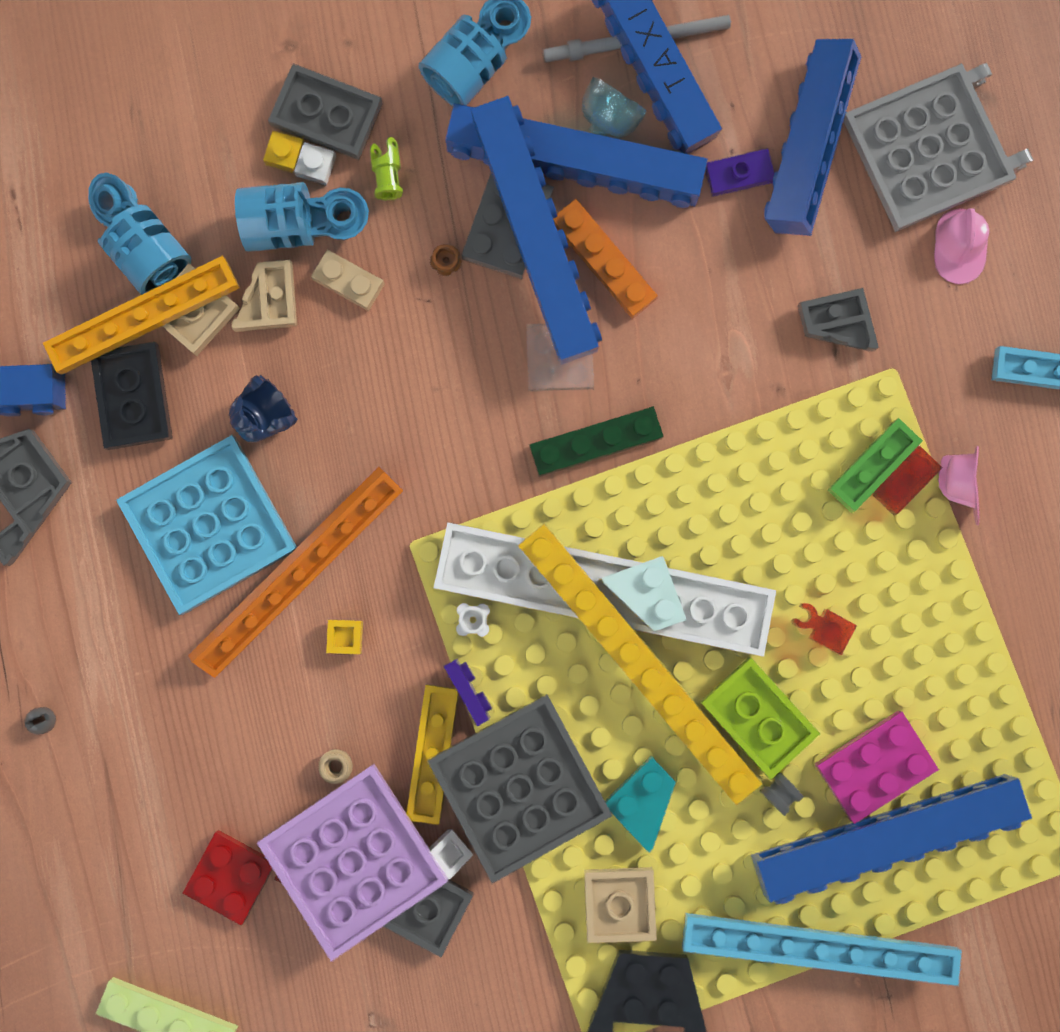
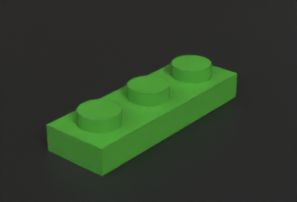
M899 418L894 420L833 483L828 491L851 513L855 512L923 440Z

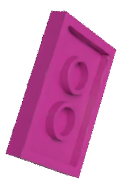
M896 711L815 763L816 768L853 824L939 770L902 711Z

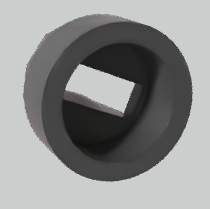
M47 707L32 709L25 717V727L29 732L36 735L48 733L55 726L56 716ZM44 715L46 721L37 725L33 724V720Z

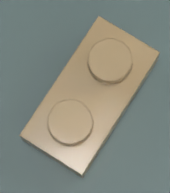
M328 249L311 276L313 281L368 311L385 284L382 279Z

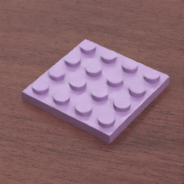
M375 764L257 842L330 961L336 959L448 882L446 874L431 854L428 846Z

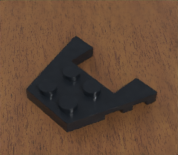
M618 950L603 987V993L597 1008L590 1019L587 1032H613L614 1022L682 1027L683 1032H707L687 955Z

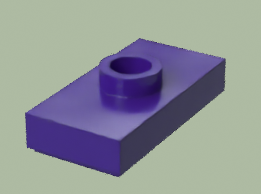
M768 149L707 162L705 169L712 197L771 184L775 174Z

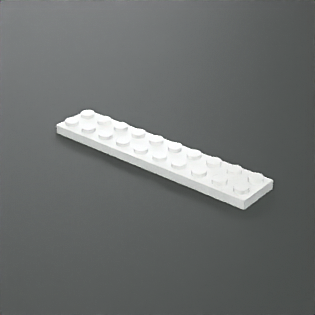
M447 522L434 583L435 589L578 618L519 548L518 545L526 538ZM565 547L634 630L764 656L776 590L668 568L687 620L658 631H652L601 580L603 577L642 564V562Z

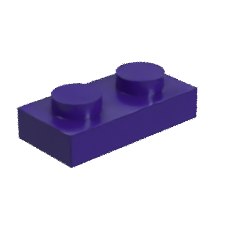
M457 658L445 665V670L477 727L490 719L488 711L492 709V706L483 691L477 694L471 683L476 678L468 663L464 662L461 664Z

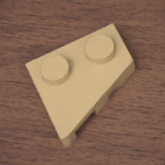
M290 260L257 262L252 274V283L246 288L242 298L243 305L237 319L234 318L232 322V329L235 332L297 326L293 265Z

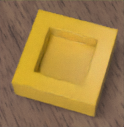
M272 131L263 159L265 165L294 173L304 140Z
M328 620L326 653L362 654L363 621Z

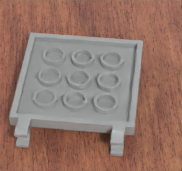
M987 63L967 72L963 64L957 65L845 114L843 122L895 232L1013 182L1017 178L1014 172L1024 169L1027 163L1033 161L1029 149L1022 150L1010 157L1006 156L974 88L985 84V78L992 75Z

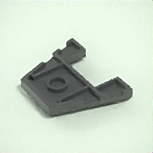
M31 429L0 438V501L14 519L12 524L0 532V561L3 566L14 564L72 483L36 432Z

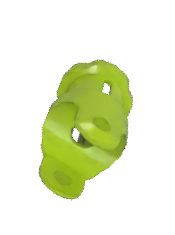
M393 137L387 139L388 151L383 156L378 145L372 144L370 147L372 171L376 174L377 184L374 193L375 198L379 200H395L402 197L403 194L398 178V171L401 169L399 149Z

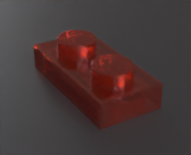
M919 445L872 495L893 516L898 515L943 467Z

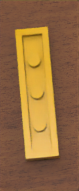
M425 685L406 813L411 821L440 824L444 792L427 760L451 747L459 694L456 688Z

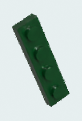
M653 406L529 444L538 476L540 477L663 439L664 436Z

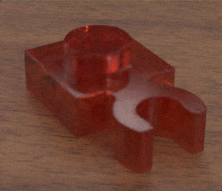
M801 603L799 607L807 611L808 619L802 622L799 619L793 618L791 623L797 628H811L813 631L809 639L838 655H842L857 625L828 609H824L821 616H819L814 606L808 603Z

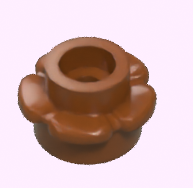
M443 244L437 246L430 257L431 267L442 276H449L453 271L457 272L462 264V260L459 258L460 252L452 245ZM448 258L449 262L444 263L443 259Z

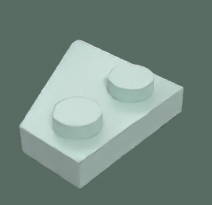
M663 556L601 578L602 583L619 597L631 611L640 617L652 631H658L687 620Z

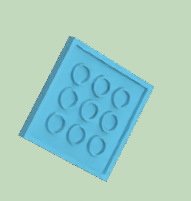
M233 435L116 500L179 615H184L288 556L297 548L239 442Z

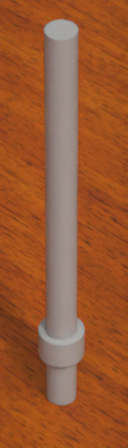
M729 15L666 27L672 38L675 39L729 29L731 27V19ZM616 36L585 42L577 39L567 41V45L543 49V57L545 63L568 58L570 61L583 59L584 55L620 49L621 44Z

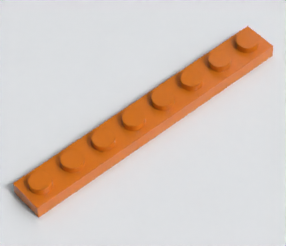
M378 467L188 655L191 662L216 678L403 490Z

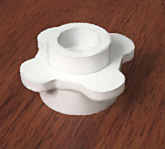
M462 603L457 607L459 624L456 627V631L459 635L466 636L468 633H473L483 637L488 634L487 615L490 613V609L486 604L481 603L478 606H469L466 603ZM471 617L476 618L475 623L470 622Z

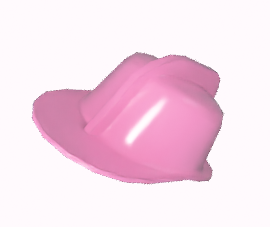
M975 209L951 210L945 213L937 224L934 253L935 267L940 276L954 284H965L976 279L983 271L986 262L989 227L984 217L976 213Z
M976 446L973 454L944 456L941 459L938 479L939 488L948 500L973 508L977 526L979 525V500L976 472L979 446Z

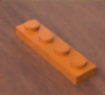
M577 199L557 213V217L553 218L556 229H563L569 245L632 319L657 300L658 295Z

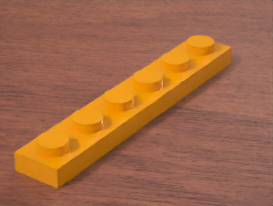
M222 255L42 344L55 371L62 375L240 287L227 260Z

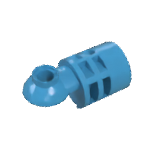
M488 0L480 10L477 24L473 22L471 16L461 15L442 39L420 61L418 68L421 75L432 89L450 105L453 106L456 103L467 106L483 88L485 83L506 62L505 49L510 44L517 43L526 35L531 24L529 7L523 0ZM504 20L512 22L510 25L502 26L498 24Z
M101 173L92 179L88 189L91 211L99 222L104 226H108L102 237L98 238V244L141 295L175 279L188 264L191 265L192 258L147 205L137 204L136 192L130 185L126 184L118 176L110 173Z
M304 182L238 188L235 193V215L242 245L248 252L285 247L313 246L315 237L330 236L334 239L346 240L358 235L368 222L369 210L365 199L360 193L350 188L330 190L323 197L310 198L308 188ZM345 211L351 213L347 220L337 221L340 213Z

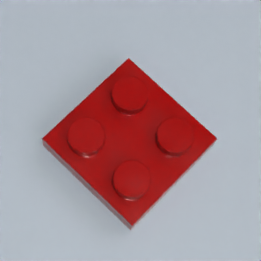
M218 830L213 835L182 894L242 926L273 868L264 854Z

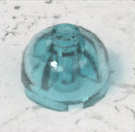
M596 77L592 78L582 98L583 116L591 124L588 130L602 136L626 137L639 126L647 110Z

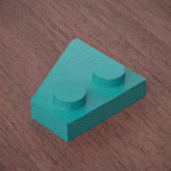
M652 756L605 800L610 812L649 853L653 850L676 783Z

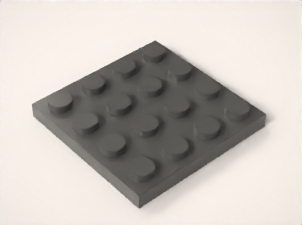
M547 694L427 760L492 884L612 817L608 806Z

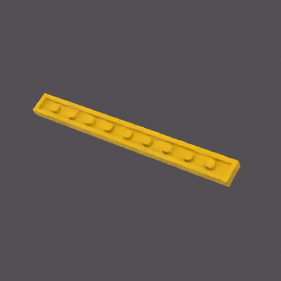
M545 523L518 545L519 548L734 804H739L760 787L762 783Z

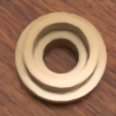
M334 749L326 752L321 757L318 768L321 777L325 781L338 784L350 776L353 764L346 752ZM333 760H338L341 763L342 769L340 772H334L331 769L330 765Z

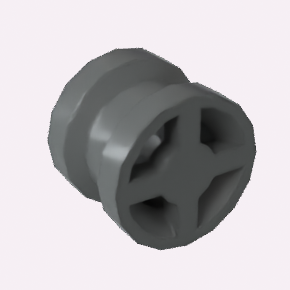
M780 772L774 777V782L770 786H764L760 790L765 798L783 816L789 812V806L793 802H800L804 798L801 792Z

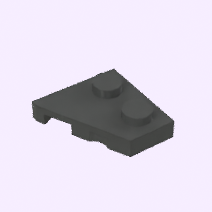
M863 288L803 301L797 305L806 337L870 352L879 348Z

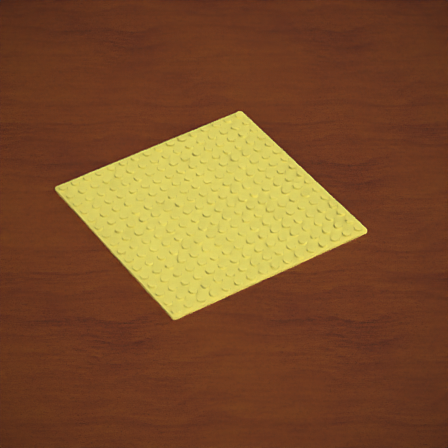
M895 369L882 371L458 524L527 538L545 523L564 547L642 563L663 556L667 568L776 590L764 656L634 630L761 781L762 785L737 805L734 804L579 618L435 589L434 583L446 529L414 540L410 544L414 561L450 662L458 658L461 664L464 662L468 663L476 678L471 683L477 694L483 691L492 706V709L488 711L490 719L478 727L468 711L475 733L547 694L604 801L650 756L676 782L653 850L650 853L612 814V817L523 866L581 1032H587L590 1019L597 1008L603 993V987L619 949L687 955L701 1010L812 969L811 967L684 952L682 942L686 913L892 939L1060 875V782L949 500L939 488V475L900 376ZM899 418L923 440L922 443L855 512L851 513L828 489L894 420ZM466 603L469 606H478L483 603L489 607L490 613L487 615L489 632L487 635L480 637L478 634L468 633L466 636H461L457 633L456 627L459 624L457 607L460 604ZM471 617L470 622L475 623L476 618ZM748 657H751L820 733L816 739L780 771L804 796L800 802H793L789 806V812L785 816L760 792L764 786H770L774 782V777L771 780L767 778L700 703L702 699ZM896 711L904 713L939 770L865 818L1003 774L1019 778L1032 819L1021 822L1022 826L1018 829L1011 831L995 830L989 832L990 836L984 840L969 841L967 839L958 842L957 847L949 851L938 852L933 850L924 853L925 857L915 862H905L904 860L892 863L893 867L887 871L874 873L872 870L859 874L860 878L853 882L841 883L836 881L827 884V889L818 893H808L805 891L794 895L795 899L787 903L776 904L775 901L770 903L762 893L751 858L752 854L852 823L816 768L815 763ZM652 867L654 872L657 941L588 943L584 870ZM614 1022L613 1032H645L659 1026Z

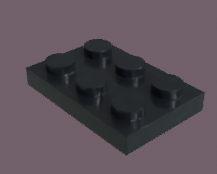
M149 342L120 347L91 360L104 449L113 450L173 439L159 344Z

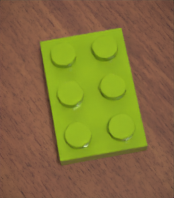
M748 657L700 701L704 708L770 780L820 735L817 729L751 657Z

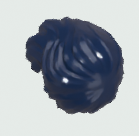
M256 375L250 379V382L243 392L234 399L229 409L232 428L247 442L265 440L278 432L289 429L298 420L283 393L269 379H265L262 375Z

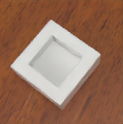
M304 142L294 173L297 177L327 186L336 154L332 150Z
M448 829L429 848L449 880L473 856L471 851L451 829Z

